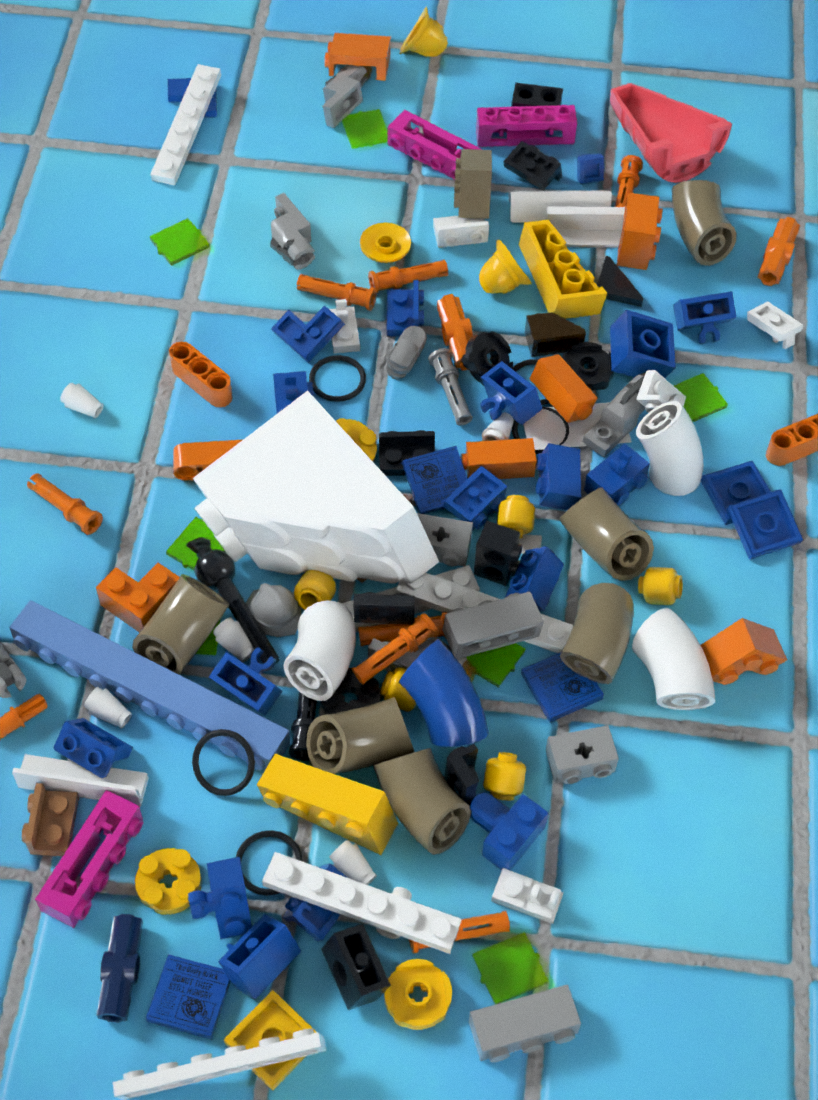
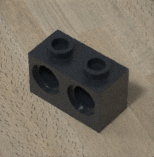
M515 82L511 107L561 105L563 88Z
M487 521L476 543L474 575L506 586L510 576L514 577L521 562L519 557L523 545L519 544L520 532Z

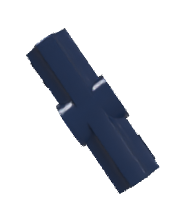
M129 914L114 916L108 951L104 952L101 962L100 979L102 987L97 1009L98 1019L115 1023L127 1021L132 988L137 983L140 970V954L138 952L143 928L142 918Z

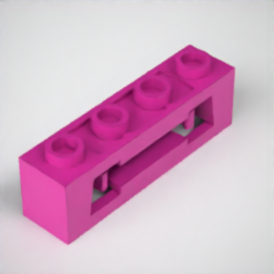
M575 105L477 108L476 137L478 147L517 146L521 141L528 145L575 143L577 128ZM545 131H550L549 135H553L554 131H562V137H546ZM493 132H498L500 137L504 136V132H507L506 138L491 139Z
M404 110L388 126L389 146L454 180L456 158H461V149L457 150V146L463 149L483 150L407 110ZM411 122L423 127V134L419 132L420 129L418 127L412 129Z
M108 790L104 792L35 898L41 912L73 928L79 919L83 920L88 915L91 908V900L97 891L101 892L109 879L108 873L114 864L121 862L126 853V845L130 838L136 837L142 828L143 817L138 805ZM103 830L106 838L81 875L80 879L82 882L77 888L75 879L101 840L99 834Z

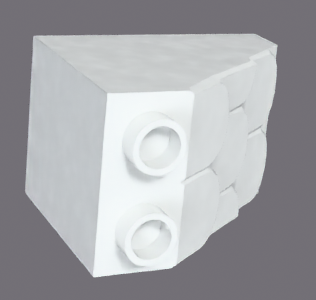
M306 391L193 478L206 497L194 509L235 563L248 554L260 569L290 575L301 574L308 570H316L326 573L335 579L354 582L359 577L384 583L405 582L412 584L439 562L414 506L309 391Z

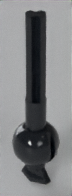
M200 537L189 541L186 546L195 552L198 558L194 571L196 579L212 590H217L220 596L229 603L228 609H230L236 621L240 623L253 648L259 647L263 650L262 655L259 657L262 663H266L270 656L275 658L276 663H278L279 656L232 581L235 576L233 559L224 551L212 550L211 541L206 538Z

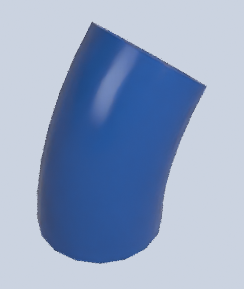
M439 639L435 640L409 666L399 680V683L419 707L432 744L443 747H456L481 741L487 737L489 731L480 698L462 665Z

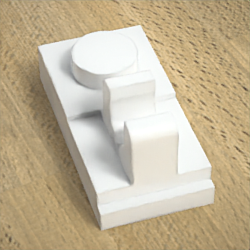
M346 299L336 300V308L329 310L338 316L345 325L332 338L333 353L360 351L354 307H347Z
M766 302L747 312V321L770 334L775 343L783 341L784 349L795 344V334L803 329V324L770 302Z
M502 868L491 902L553 924L564 893L558 888Z

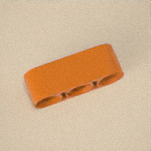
M176 342L170 347L169 354L172 372L215 407H225L232 402L231 380L226 372L187 342Z
M818 414L773 432L766 450L767 460L771 464L782 466L817 452Z
M242 440L192 442L176 445L173 449L174 476L180 480H193L196 475Z

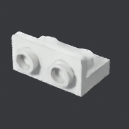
M458 216L433 218V228L438 248L488 242L489 223L485 219L458 218Z
M647 370L636 400L649 413L652 409L669 401H678L684 406L686 396L656 370Z

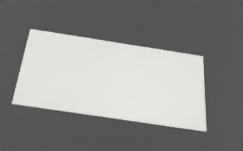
M610 402L595 403L592 408L593 411L588 418L568 423L569 436L561 446H587L582 442L583 436L600 420L603 409ZM542 409L523 424L526 438H533L535 450H544L548 443L559 445L565 438L566 428L564 422L551 411ZM628 433L619 443L632 442L630 434Z

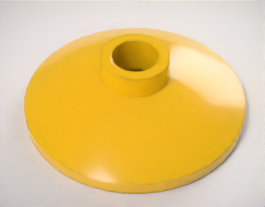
M377 223L364 230L360 237V248L363 254L373 261L391 263L402 259L408 254L411 248V238L409 233L397 224Z

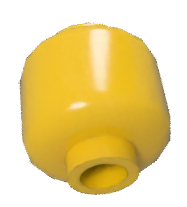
M509 495L506 497V500L500 502L497 515L498 525L520 532V539L523 538V535L530 533L534 529L535 507L529 502L527 497Z
M649 567L645 575L639 577L638 592L643 594L646 603L673 605L677 598H681L683 589L682 575H678L674 568Z
M308 570L295 585L294 598L298 605L306 610L317 602L331 601L336 592V583L333 577L326 573Z
M397 667L393 672H387L380 694L384 695V700L395 697L399 709L410 712L417 704L399 683L407 669Z
M499 752L498 757L490 758L486 762L483 787L496 799L514 800V797L520 795L524 789L525 764L517 760L516 754Z

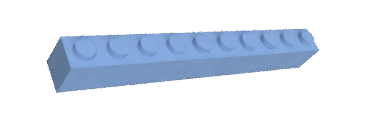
M32 600L27 603L9 627L14 644L21 650H31L37 653L45 662L49 664L55 662L61 665L70 675L74 677H79L80 675L88 679L94 687L113 692L118 699L125 703L133 702L139 705L146 714L153 717L158 715L166 719L167 723L178 730L183 728L191 732L198 740L207 733L219 729L231 730L240 734L249 743L254 753L255 770H266L274 754L283 756L290 745L288 729ZM216 736L206 742L219 746V749L230 757H235L236 755L246 760L248 764L245 749L234 738Z

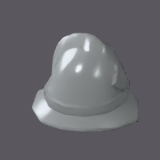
M261 584L259 589L251 593L246 605L265 635L275 637L295 635L301 616V607L295 600L293 592L281 585Z

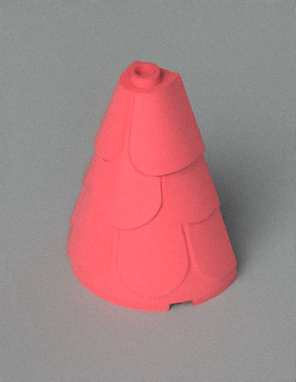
M632 83L611 89L610 104L623 129L630 135L634 144L637 145L655 173L666 181L677 183L696 177L711 165L710 159L716 152L721 153L728 140L732 123L724 118Z

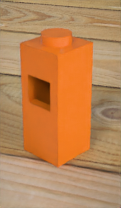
M559 354L539 359L529 378L567 423L585 420L591 415L592 408L598 397Z
M533 438L466 442V451L464 454H461V461L464 470L467 471V478L481 466L498 479L535 477L537 460Z

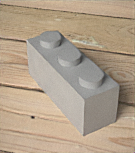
M531 592L513 593L504 599L493 602L487 600L467 609L457 608L450 611L448 614H445L442 630L452 654L456 659L539 637L544 621Z
M568 984L474 1010L469 1015V1025L480 1061L489 1059L491 1063L505 1060L510 1056L509 1053L522 1050L523 1053L537 1051L543 1047V1043L555 1040L556 1044L571 1041L575 1038V1034H578L581 1026Z

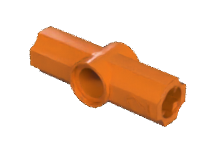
M787 216L784 219H779L773 237L770 236L763 256L764 260L757 277L764 285L772 286L779 284L785 266L789 265L795 247L794 242L800 229V225L796 222L795 218Z
M453 294L444 295L443 298L437 301V310L442 322L443 341L445 346L450 348L455 367L462 371L469 370L463 365L462 357L466 354L468 341L473 337L471 322L469 318H465L459 297H455Z

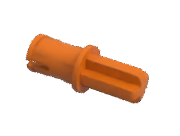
M36 694L15 709L11 706L9 708L10 711L0 717V740L19 727H26L25 722L48 707L46 700L41 694Z

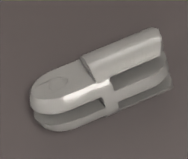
M418 326L407 327L388 356L386 367L388 375L392 379L404 378L413 368L427 341V335L422 328Z

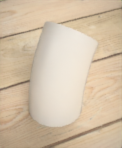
M678 401L663 403L644 416L638 424L636 436L647 452L650 462V480L654 486L665 494L683 496L694 492L700 485L704 468L701 443L696 428L683 405Z
M329 600L317 602L302 613L297 625V643L285 659L283 665L285 675L290 683L299 692L317 701H326L331 698L340 686L348 671L356 645L355 625L351 612L343 604Z
M669 608L660 609L652 614L638 629L633 639L632 649L651 674L655 686L657 704L664 708L675 710H696L712 706L716 702L714 684L708 661L694 633Z

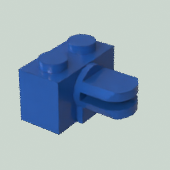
M483 792L473 798L470 808L471 820L489 833L483 843L482 856L501 870L502 868L511 870L546 828L549 812L524 794L521 795L510 809L491 794Z

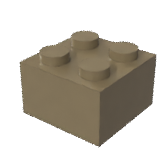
M461 149V158H456L454 208H459L458 218L489 219L492 150Z

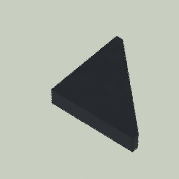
M606 256L597 284L598 287H603L606 290V299L642 307L643 297L611 257Z

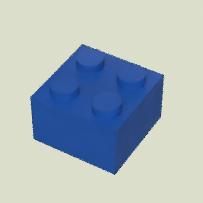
M626 309L610 326L611 366L613 372L636 377L637 375L645 376L647 370H656L661 376L666 378L676 368L673 323Z

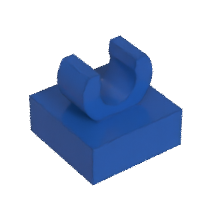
M601 153L594 155L584 154L577 157V181L580 184L604 180V157Z

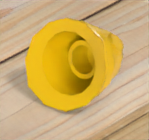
M425 7L415 26L405 39L400 49V54L412 51L426 57H436L446 49L448 41L443 31L444 28L429 16L427 7Z
M496 240V252L483 265L479 274V281L483 290L490 294H506L514 290L515 287L517 288L520 284L531 285V281L501 240Z

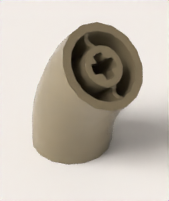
M690 180L674 185L672 188L673 212L683 243L693 258L701 265L710 266L719 263L732 251L737 235L735 228L723 211L720 186L706 180Z
M603 487L582 498L559 518V521L582 549L604 571L617 580H631L639 576L652 559L654 546L651 537L620 509Z
M181 574L161 605L133 640V651L177 674H181L229 607V603L205 584L188 575Z
M600 583L592 585L582 593L578 600L577 614L572 630L560 654L561 660L571 670L597 683L610 684L613 681L629 643L634 616V603L631 595L624 588L613 583Z
M395 697L361 708L316 717L310 724L307 732L306 747L312 765L315 768L332 774L362 769L414 752Z
M431 748L373 765L379 784L385 792L394 813L408 832L427 851L433 855L441 854L458 841L469 823L471 815L470 806L448 784L435 761Z

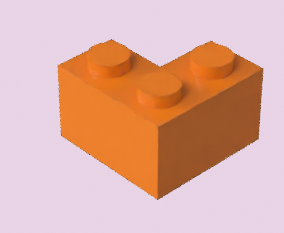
M628 192L623 228L618 246L617 266L647 270L649 260L655 259L656 245L653 244L654 242L659 243L661 227H657V223H661L663 208H658L659 197Z
M157 563L137 582L115 567L96 586V591L102 607L140 632L173 588L179 576L160 563Z
M744 618L739 619L701 644L709 664L713 682L723 685L735 682L738 676L747 670L762 675L771 674L779 668L780 664L787 661L774 629Z

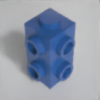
M547 546L525 550V553L521 556V562L510 581L505 597L513 593L531 592L538 610L545 611L564 566V563Z

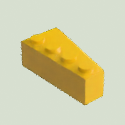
M549 220L525 222L519 240V247L548 313L553 312L565 319L600 314L607 296L606 290L603 287L597 286L594 282V275L589 270L585 271L579 263L580 258L575 252L572 253L566 247L567 242Z
M274 754L257 783V787L263 796V801L274 808L280 807L379 855H382L398 825V821L384 791L278 754Z

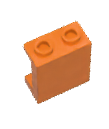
M334 33L332 42H328V53H325V67H329V76H334L337 64L376 67V80L386 81L390 63L391 36Z

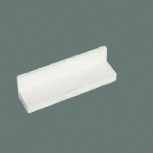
M509 191L510 221L512 223H525L545 220L547 207H611L612 191Z
M547 207L545 220H549L567 242L566 247L618 248L623 228L625 207Z
M28 754L24 755L21 768H13L12 771L18 788L35 790L36 783H43L45 790L77 792L81 798L100 800L104 792L108 790L139 807L142 805L149 779L148 774L144 772L112 767L107 777L100 778L73 761Z

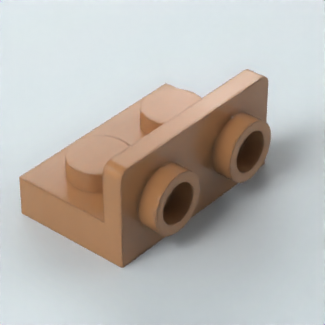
M36 783L34 794L30 793L28 797L29 822L24 823L22 828V842L26 844L31 855L63 856L72 842L79 802L77 792L45 790L43 783Z

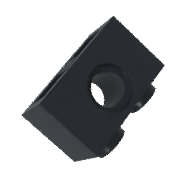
M363 924L334 933L321 948L348 1011L378 1000L391 986Z

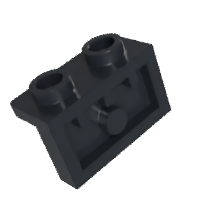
M523 141L503 161L506 169L543 191L553 179L559 181L562 178L561 163L555 157H549L540 152L536 146L528 145Z
M389 431L379 433L380 470L385 476L406 475L402 465L403 460L435 452L434 431Z
M372 592L354 594V622L414 624L415 596H407L401 593L380 595Z
M475 744L466 748L461 746L454 749L447 756L444 778L451 788L470 808L471 802L476 796L479 782L475 770L478 748Z

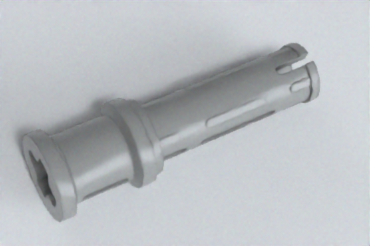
M446 348L435 350L429 355L428 361L431 366H434L436 382L443 386L457 425L468 424L472 421L473 417L458 382L459 371L453 366L451 361L452 353Z

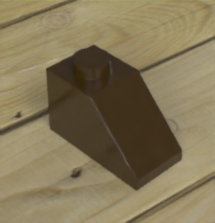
M553 312L526 316L525 336L531 357L565 353V351L571 350L574 344L585 342L586 332L584 328Z

